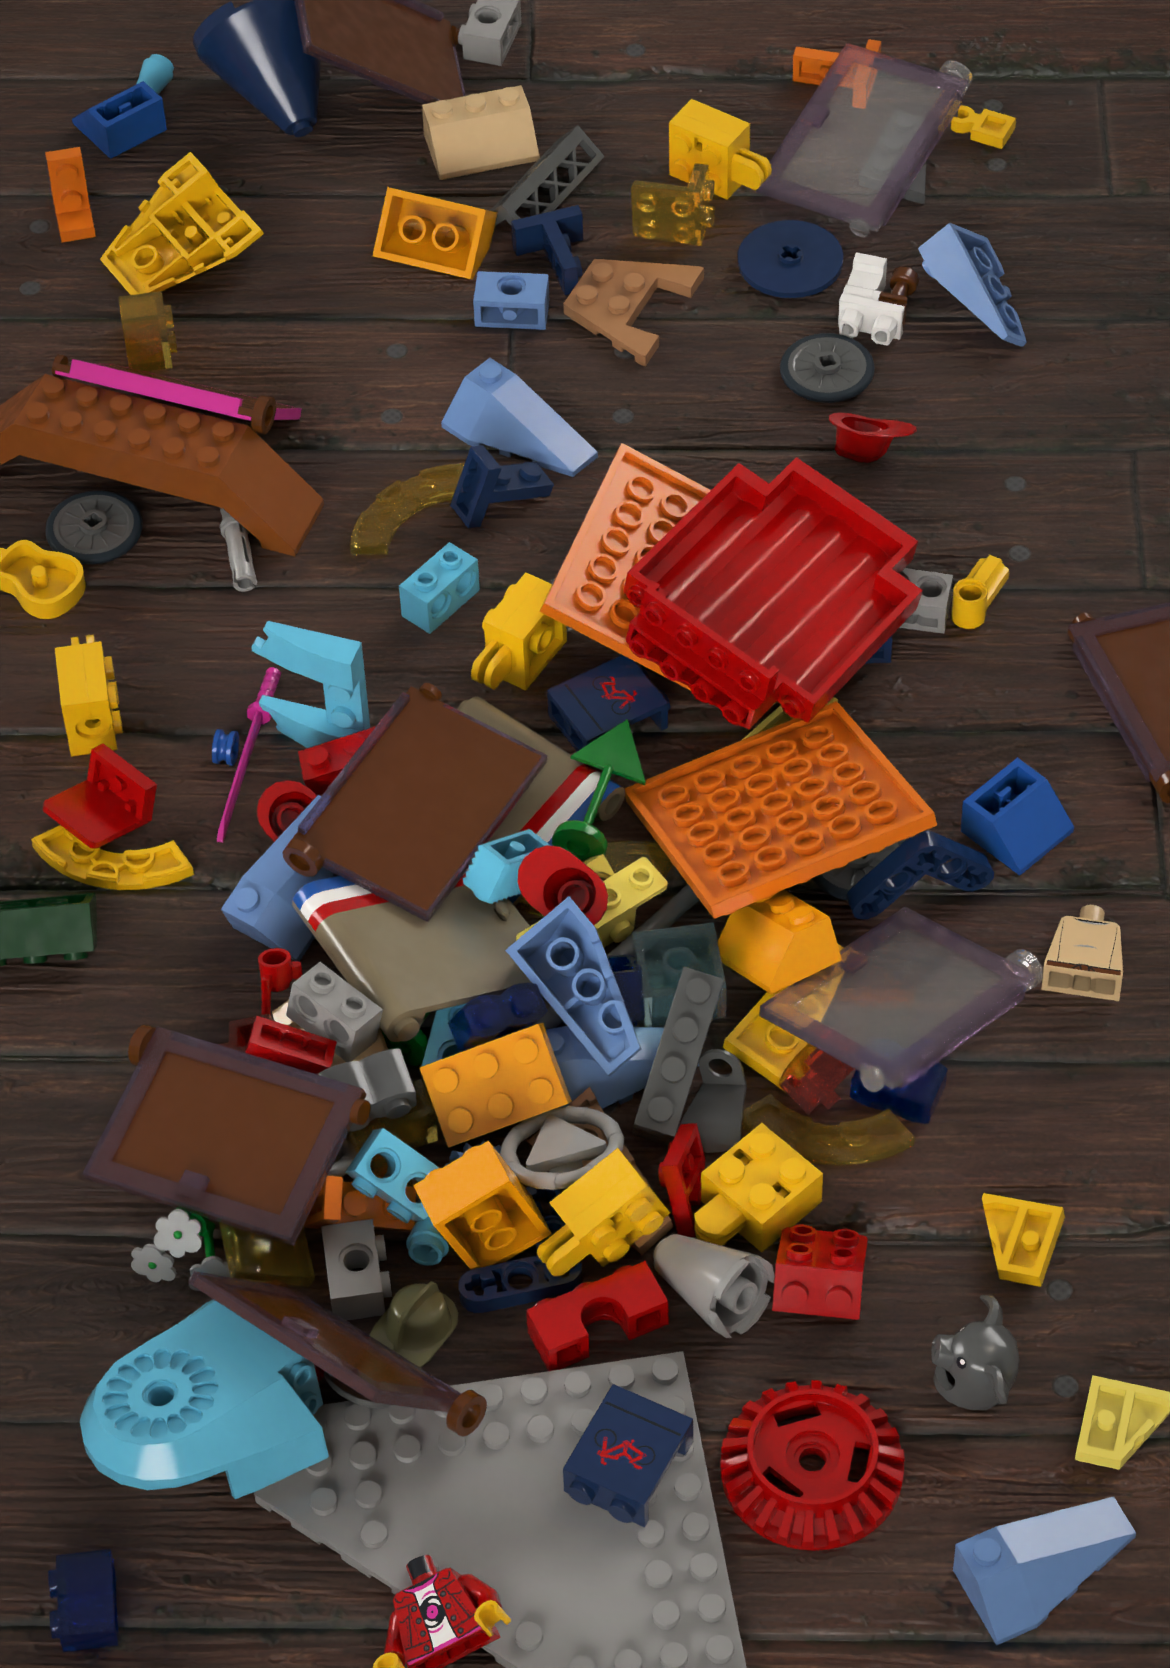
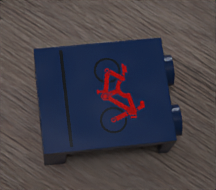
M623 655L547 690L548 715L576 751L587 746L627 719L630 726L650 716L661 731L668 728L670 702L667 695L662 689L657 690L643 665H637L633 660Z
M612 1384L563 1468L564 1492L568 1493L578 1503L584 1505L593 1504L609 1511L615 1519L621 1522H634L645 1527L649 1521V1501L677 1452L686 1456L694 1442L693 1418Z

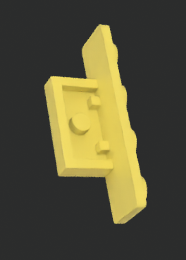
M641 857L603 881L608 893L607 909L602 919L594 925L603 947L608 946L612 942L619 943L625 940L633 932L637 907L667 889V880L646 857ZM535 924L518 933L516 935V941L522 935H524L529 929H531Z

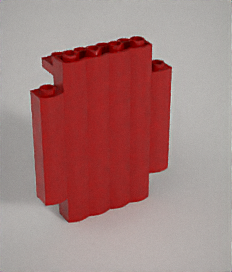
M797 457L770 483L738 463L627 572L623 592L627 595L630 603L640 608V611L629 623L626 642L633 654L639 658L656 663L663 675L668 679L687 685L691 689L693 696L700 702L718 707L722 711L724 718L733 725H739L750 730L777 701L781 704L782 709L787 715L809 723L916 611L923 590L900 575V573L913 560L918 540Z

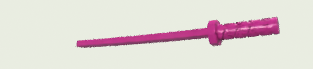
M270 667L266 670L256 701L248 706L247 718L252 723L218 829L217 842L224 843L261 724L264 725L271 719L269 712L262 710L259 701L262 695L274 696L281 677V672L277 668Z

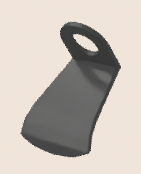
M711 1049L704 1052L699 1060L703 1084L680 1123H697L703 1151L706 1153L728 1151L741 1140L742 1117L747 1089L745 1075L739 1059L728 1051ZM713 1059H722L731 1065L732 1072L725 1075L718 1074L710 1068L709 1062Z

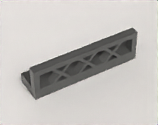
M579 125L560 136L494 205L490 211L498 213L495 226L505 219L510 225L511 221L521 219L515 213L519 207L530 208L531 216L538 215L539 210H542L540 214L554 211L605 157ZM578 144L591 158L588 163L576 162L575 148ZM557 167L568 168L569 183L557 181ZM538 187L549 188L550 203L538 202Z

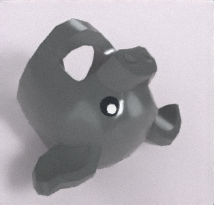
M993 1295L980 1296V1299L989 1310L984 1321L968 1323L954 1335L937 1334L932 1342V1362L937 1365L933 1377L936 1390L948 1402L969 1410H988L998 1404L1006 1405L1009 1391L1012 1389L1018 1375L1020 1358L1017 1341L1011 1332L1002 1325L1003 1311ZM946 1370L949 1371L955 1379L954 1386H952L951 1383L948 1381Z

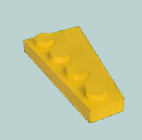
M839 944L841 961L772 995L766 992L726 1037L723 1044L725 1050L735 1055L739 1060L789 1095L854 955Z

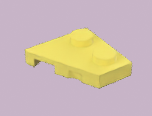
M1092 1375L1075 1460L1120 1470L1170 1414V1392Z

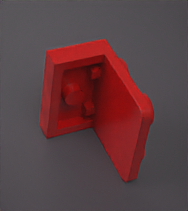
M101 744L91 749L87 780L46 799L43 803V811L88 847L95 849L152 821L157 784L105 744Z
M803 1224L782 1229L775 1264L772 1311L859 1320L868 1238L850 1229H838L834 1232L821 1231Z

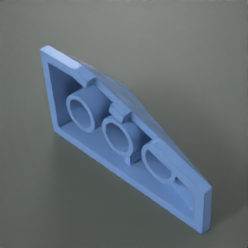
M948 223L918 248L924 259L922 265L926 273L933 279H936L1002 340L1020 347L1027 343L1018 313L1007 303V300L1012 295L1010 289L1005 285L1003 286L999 278L1004 275V270L987 237Z
M488 358L464 377L441 422L443 429L468 445L479 446L484 444L497 448L500 455L510 458L512 454L532 459V462H536L542 468L574 477L598 458V452L519 376L492 358Z
M317 795L243 875L221 908V911L234 929L271 949L282 948L287 950L291 955V959L299 962L315 937L292 906V900L296 892L307 883L333 877L335 867L325 863L314 877H306L294 871L286 863L282 852L297 832L304 835L331 802L320 795Z
M568 896L505 951L607 1075L611 1076L642 1048L598 931L571 897Z
M568 1026L547 1029L548 1038L571 1100L574 1101L589 1087L602 1109L617 1101L621 1105L633 1099L634 1093L646 1087L664 1027H634L642 1050L611 1076L607 1075Z
M1113 1496L996 1526L955 1544L953 1572L997 1646L1040 1626L1064 1599L1068 1600L1078 1590V1586L1094 1571H1099L1127 1546L1136 1537V1532Z

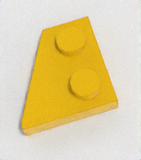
M983 1193L982 1202L999 1279L1041 1287L1065 1219L1063 1207Z

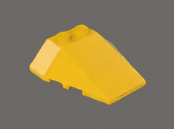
M191 152L161 176L157 182L160 185L158 190L149 201L144 199L138 207L141 211L130 227L127 225L123 227L100 258L102 263L137 303L238 256L264 234L244 210L241 211L223 192L209 171Z

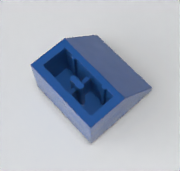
M144 81L72 118L73 124L110 159L167 130L163 98Z
M1018 757L963 801L961 832L1019 876L1074 832V825L1048 780Z

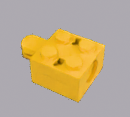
M693 99L670 120L669 175L726 200L741 185L757 190L771 175L772 168L769 160L750 151V123Z
M525 572L516 584L508 587L504 598L497 607L487 612L482 623L485 635V648L473 662L471 669L472 680L480 684L484 683L485 686L493 690L504 680L526 691L567 642L566 625L539 612L552 586L551 583Z
M94 634L86 635L87 643L80 644L79 637H72L71 646L55 648L61 708L71 757L91 754V749L101 744H105L112 751L117 750L116 734L123 733L120 710L113 711V709L118 708L119 704L116 681H108L115 679L112 656L104 657L102 642H95Z
M763 1123L759 1124L701 1172V1201L705 1205L697 1210L694 1215V1230L697 1239L722 1246L739 1233L760 1252H763L781 1237L782 1229L794 1226L822 1202L823 1173Z
M617 1148L549 1202L565 1225L540 1244L536 1253L539 1259L546 1264L548 1271L553 1276L564 1275L589 1254L604 1267L609 1262H616L625 1256L629 1251L630 1245L640 1237L655 1232L670 1212L640 1173Z

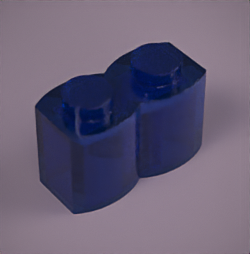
M631 955L608 956V961L633 1027L637 1026V1021L645 1018L642 967L636 964V958Z
M519 983L506 989L500 996L482 995L470 1000L448 1022L458 1050L465 1051L496 1038H501L533 1026L548 1010L537 984Z
M869 1042L851 1079L850 1097L871 1108L890 1110L903 1119L915 1123L929 1124L946 1086L948 1068L929 1056L907 1055L891 1043Z
M112 1549L56 1555V1570L48 1571L50 1597L58 1598V1610L50 1611L52 1639L60 1638L63 1652L119 1646L116 1569Z

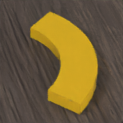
M61 825L31 839L35 851L51 867L73 880L95 887L114 890L150 889L175 883L194 875L192 865L174 840L152 848L125 850L122 854L105 851L100 847L90 848Z

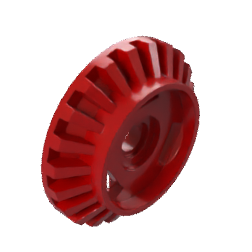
M811 1380L810 1385L798 1386L797 1382L794 1381L786 1383L784 1389L774 1391L770 1388L762 1392L760 1399L755 1402L751 1400L743 1406L742 1413L738 1418L732 1419L728 1426L726 1438H723L721 1446L720 1473L723 1489L729 1504L739 1518L754 1532L776 1544L789 1548L812 1551L829 1550L846 1546L864 1538L886 1520L894 1509L902 1490L905 1458L896 1427H891L888 1422V1415L881 1408L876 1410L870 1405L868 1397L862 1393L855 1396L848 1392L847 1386L836 1384V1387L832 1388L823 1386L822 1381ZM798 1415H819L780 1427L777 1425V1423ZM855 1447L868 1449L869 1451L865 1474L857 1483L848 1481ZM814 1454L820 1456L824 1460L825 1465L818 1471H808L799 1462L804 1456ZM767 1473L773 1474L801 1497L790 1495L778 1489L766 1479L765 1475Z

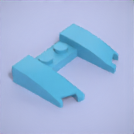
M267 621L263 631L268 638L264 640L257 636L252 644V652L289 671L323 683L326 706L325 710L262 695L259 705L263 711L269 712L277 723L276 729L306 748L369 729L370 719L362 642Z

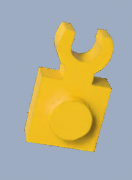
M962 105L958 107V118L954 116L951 118L952 131L956 133L970 132V140L1003 149L1015 130L1016 125L1015 117L985 108L981 114H977L972 108Z

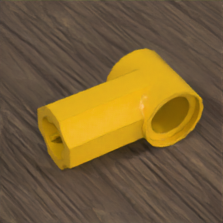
M989 555L987 558H980L969 575L955 584L951 618L955 625L964 629H975L984 623L987 608L1009 578V569L1005 567L1000 558Z

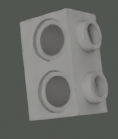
M905 568L900 575L921 588L923 592L916 611L899 628L944 634L952 598L953 575Z
M319 962L292 983L286 1016L307 1032L337 1041L335 1054L344 1061L351 1062L376 1042L383 1009L323 963Z

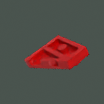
M697 1123L680 1124L673 1141L669 1143L667 1155L664 1161L660 1162L658 1169L660 1184L663 1188H667L677 1233L687 1237L696 1236L691 1206L700 1205L701 1172L705 1169L706 1161Z

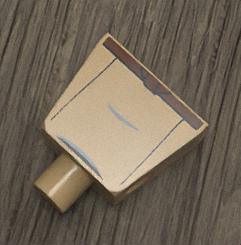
M1086 905L1081 908L1079 917L1065 916L1061 918L1044 962L1041 990L1119 1001L1123 978L1120 926L1115 922L1104 921L1105 912L1101 907Z

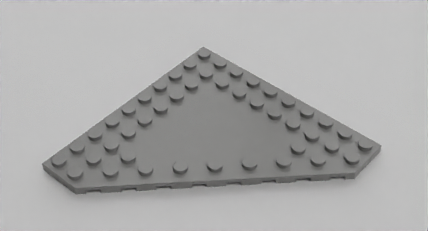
M683 1351L440 1387L456 1398L467 1390H473L487 1401V1409L482 1422L471 1434L464 1437L459 1436L447 1427L446 1419L448 1412L445 1410L393 1404L383 1408H369L352 1401L324 1404L318 1408L313 1416L323 1428L329 1457L254 1492L255 1501L258 1505L269 1512L273 1510L291 1522L293 1528L317 1544L323 1543L341 1555L343 1561L367 1577L371 1578L373 1576L389 1586L395 1595L413 1585L406 1565L411 1560L423 1555H430L432 1557L437 1572L451 1567L461 1575L472 1574L494 1588L498 1593L502 1609L511 1618V1622L508 1625L502 1620L495 1623L494 1625L501 1638L481 1648L495 1656V1661L505 1668H747ZM612 1384L693 1418L694 1442L686 1456L677 1452L649 1501V1521L645 1527L634 1522H621L615 1519L609 1511L593 1504L584 1505L578 1503L568 1493L564 1492L563 1468Z

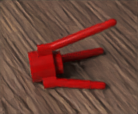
M282 948L268 949L258 957L261 977V1017L271 1020V991L280 992L286 990L290 986L292 979L296 981L303 975L301 962H291L290 953Z

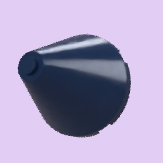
M253 0L237 8L230 1L209 15L197 28L193 37V45L200 61L286 134L303 137L311 133L313 126L317 122L321 54L308 49L300 1Z

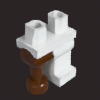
M856 252L852 272L839 299V334L853 339L858 336L859 332L871 334V339L876 344L886 346L890 344L892 339L900 340L903 334V327L906 324L907 296L912 295L916 291L919 283L918 274L909 267H897L893 270L889 280V285L892 289L891 293L883 292L886 286L887 258Z

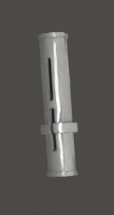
M220 508L222 515L220 530L227 543L233 587L241 592L250 591L255 588L254 585H257V578L248 540L249 531L223 508Z

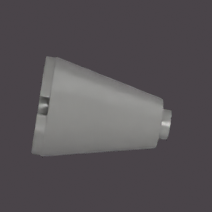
M672 1234L662 1239L655 1247L653 1258L656 1272L716 1333L725 1338H732L730 1333L734 1331L739 1334L747 1332L759 1320L768 1306L771 1296L767 1295L765 1291L768 1281L774 1284L775 1274L772 1265L761 1256L680 1234Z

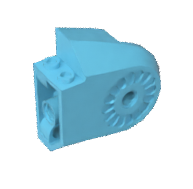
M216 1299L206 1302L175 1326L117 1360L86 1400L80 1418L85 1450L97 1470L121 1485L144 1490L177 1488L225 1471L231 1494L234 1499H238L329 1457L323 1428L313 1416L318 1408L323 1405L314 1362Z

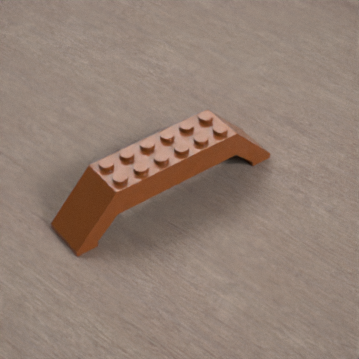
M49 374L42 375L0 405V465L21 455L220 507L260 541L261 548L295 557L324 507V499L248 425Z

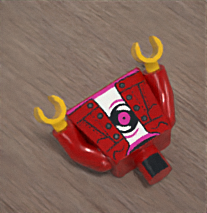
M430 1555L419 1556L406 1565L413 1585L396 1593L393 1598L395 1610L390 1615L384 1654L376 1659L373 1668H405V1663L408 1668H443L501 1638L494 1624L502 1620L508 1625L511 1622V1618L502 1609L498 1593L494 1588L472 1574L461 1575L451 1567L437 1572Z

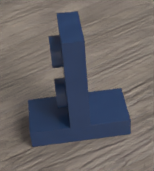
M575 205L511 221L512 245L516 255L519 256L544 250L564 295H569L578 283V277H582V266L579 257L572 256L571 243L583 240V214L579 206Z
M484 445L471 446L450 506L468 528L481 527L489 503L550 496L554 484L536 462L500 466Z

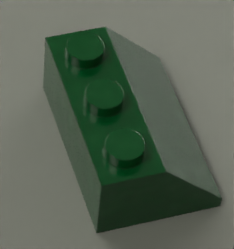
M96 893L0 901V966L7 965V959L22 957L24 964L42 963L48 961L47 955L63 954L64 960H78L88 958V952L95 951L97 947Z

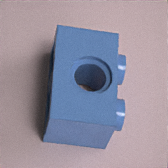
M478 271L473 299L475 327L546 330L550 301L549 274Z

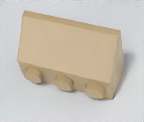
M521 85L422 104L424 137L440 180L535 162L540 158L530 106Z

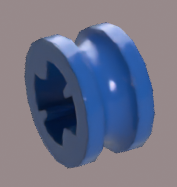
M217 729L212 743V762L220 764L224 760L227 762V765L233 766L236 763L239 751L238 731H231L230 734H225L223 729Z

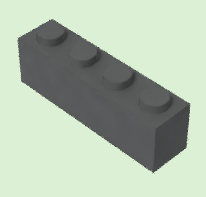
M687 967L683 968L635 1118L632 1135L669 1146L670 1141H673L686 1105L724 979Z

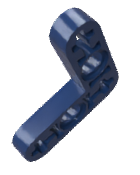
M923 831L905 840L847 892L846 899L854 917L862 920L870 919L883 912L925 874L964 891L971 892L989 885L994 878V871L983 853L935 832Z
M527 1187L542 1216L543 1210L538 1199L545 1197L549 1203L562 1193L560 1189L548 1190ZM549 1203L550 1215L543 1218L550 1230L558 1231L565 1223ZM543 1240L534 1245L536 1252L538 1246L544 1242ZM537 1255L475 1268L467 1271L459 1280L460 1302L470 1312L484 1313L536 1302L546 1298L558 1297L573 1291L575 1287L582 1283V1263L580 1261L567 1272L569 1276L566 1278L551 1275L546 1264ZM524 1274L529 1276L533 1282L525 1289H516L509 1284V1280L515 1275ZM501 1280L502 1292L498 1293L495 1281ZM481 1286L484 1295L476 1296L472 1287Z

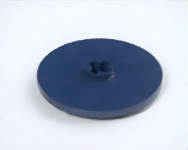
M799 220L775 221L756 228L744 238L738 249V268L744 280L762 293L780 298H801L819 293L837 280L843 268V250L833 234L816 224Z

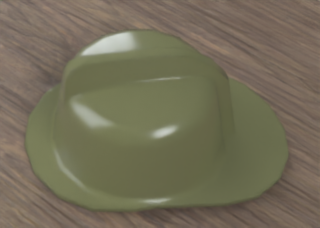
M430 1281L428 1284L415 1283L407 1285L395 1294L389 1308L374 1325L368 1337V1342L411 1370H419L431 1360L458 1325V1310L455 1303L449 1297L439 1292L438 1285L433 1281Z

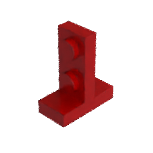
M256 1015L245 1054L267 1061L265 1066L267 1070L290 1077L293 1070L319 1078V1073L330 1068L332 1065L337 1041Z

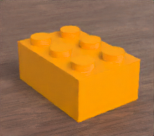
M543 1022L419 1067L448 1148L572 1102Z
M489 1140L482 1145L471 1147L460 1158L443 1168L431 1171L423 1180L413 1185L434 1227L470 1270L506 1262L552 1234L532 1195L520 1183L515 1173Z

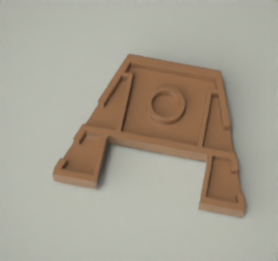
M594 259L563 303L564 314L593 334L598 335L601 333L612 341L614 348L620 352L628 351L635 356V362L646 367L659 347V335L631 326L657 288L691 298L704 279V267Z

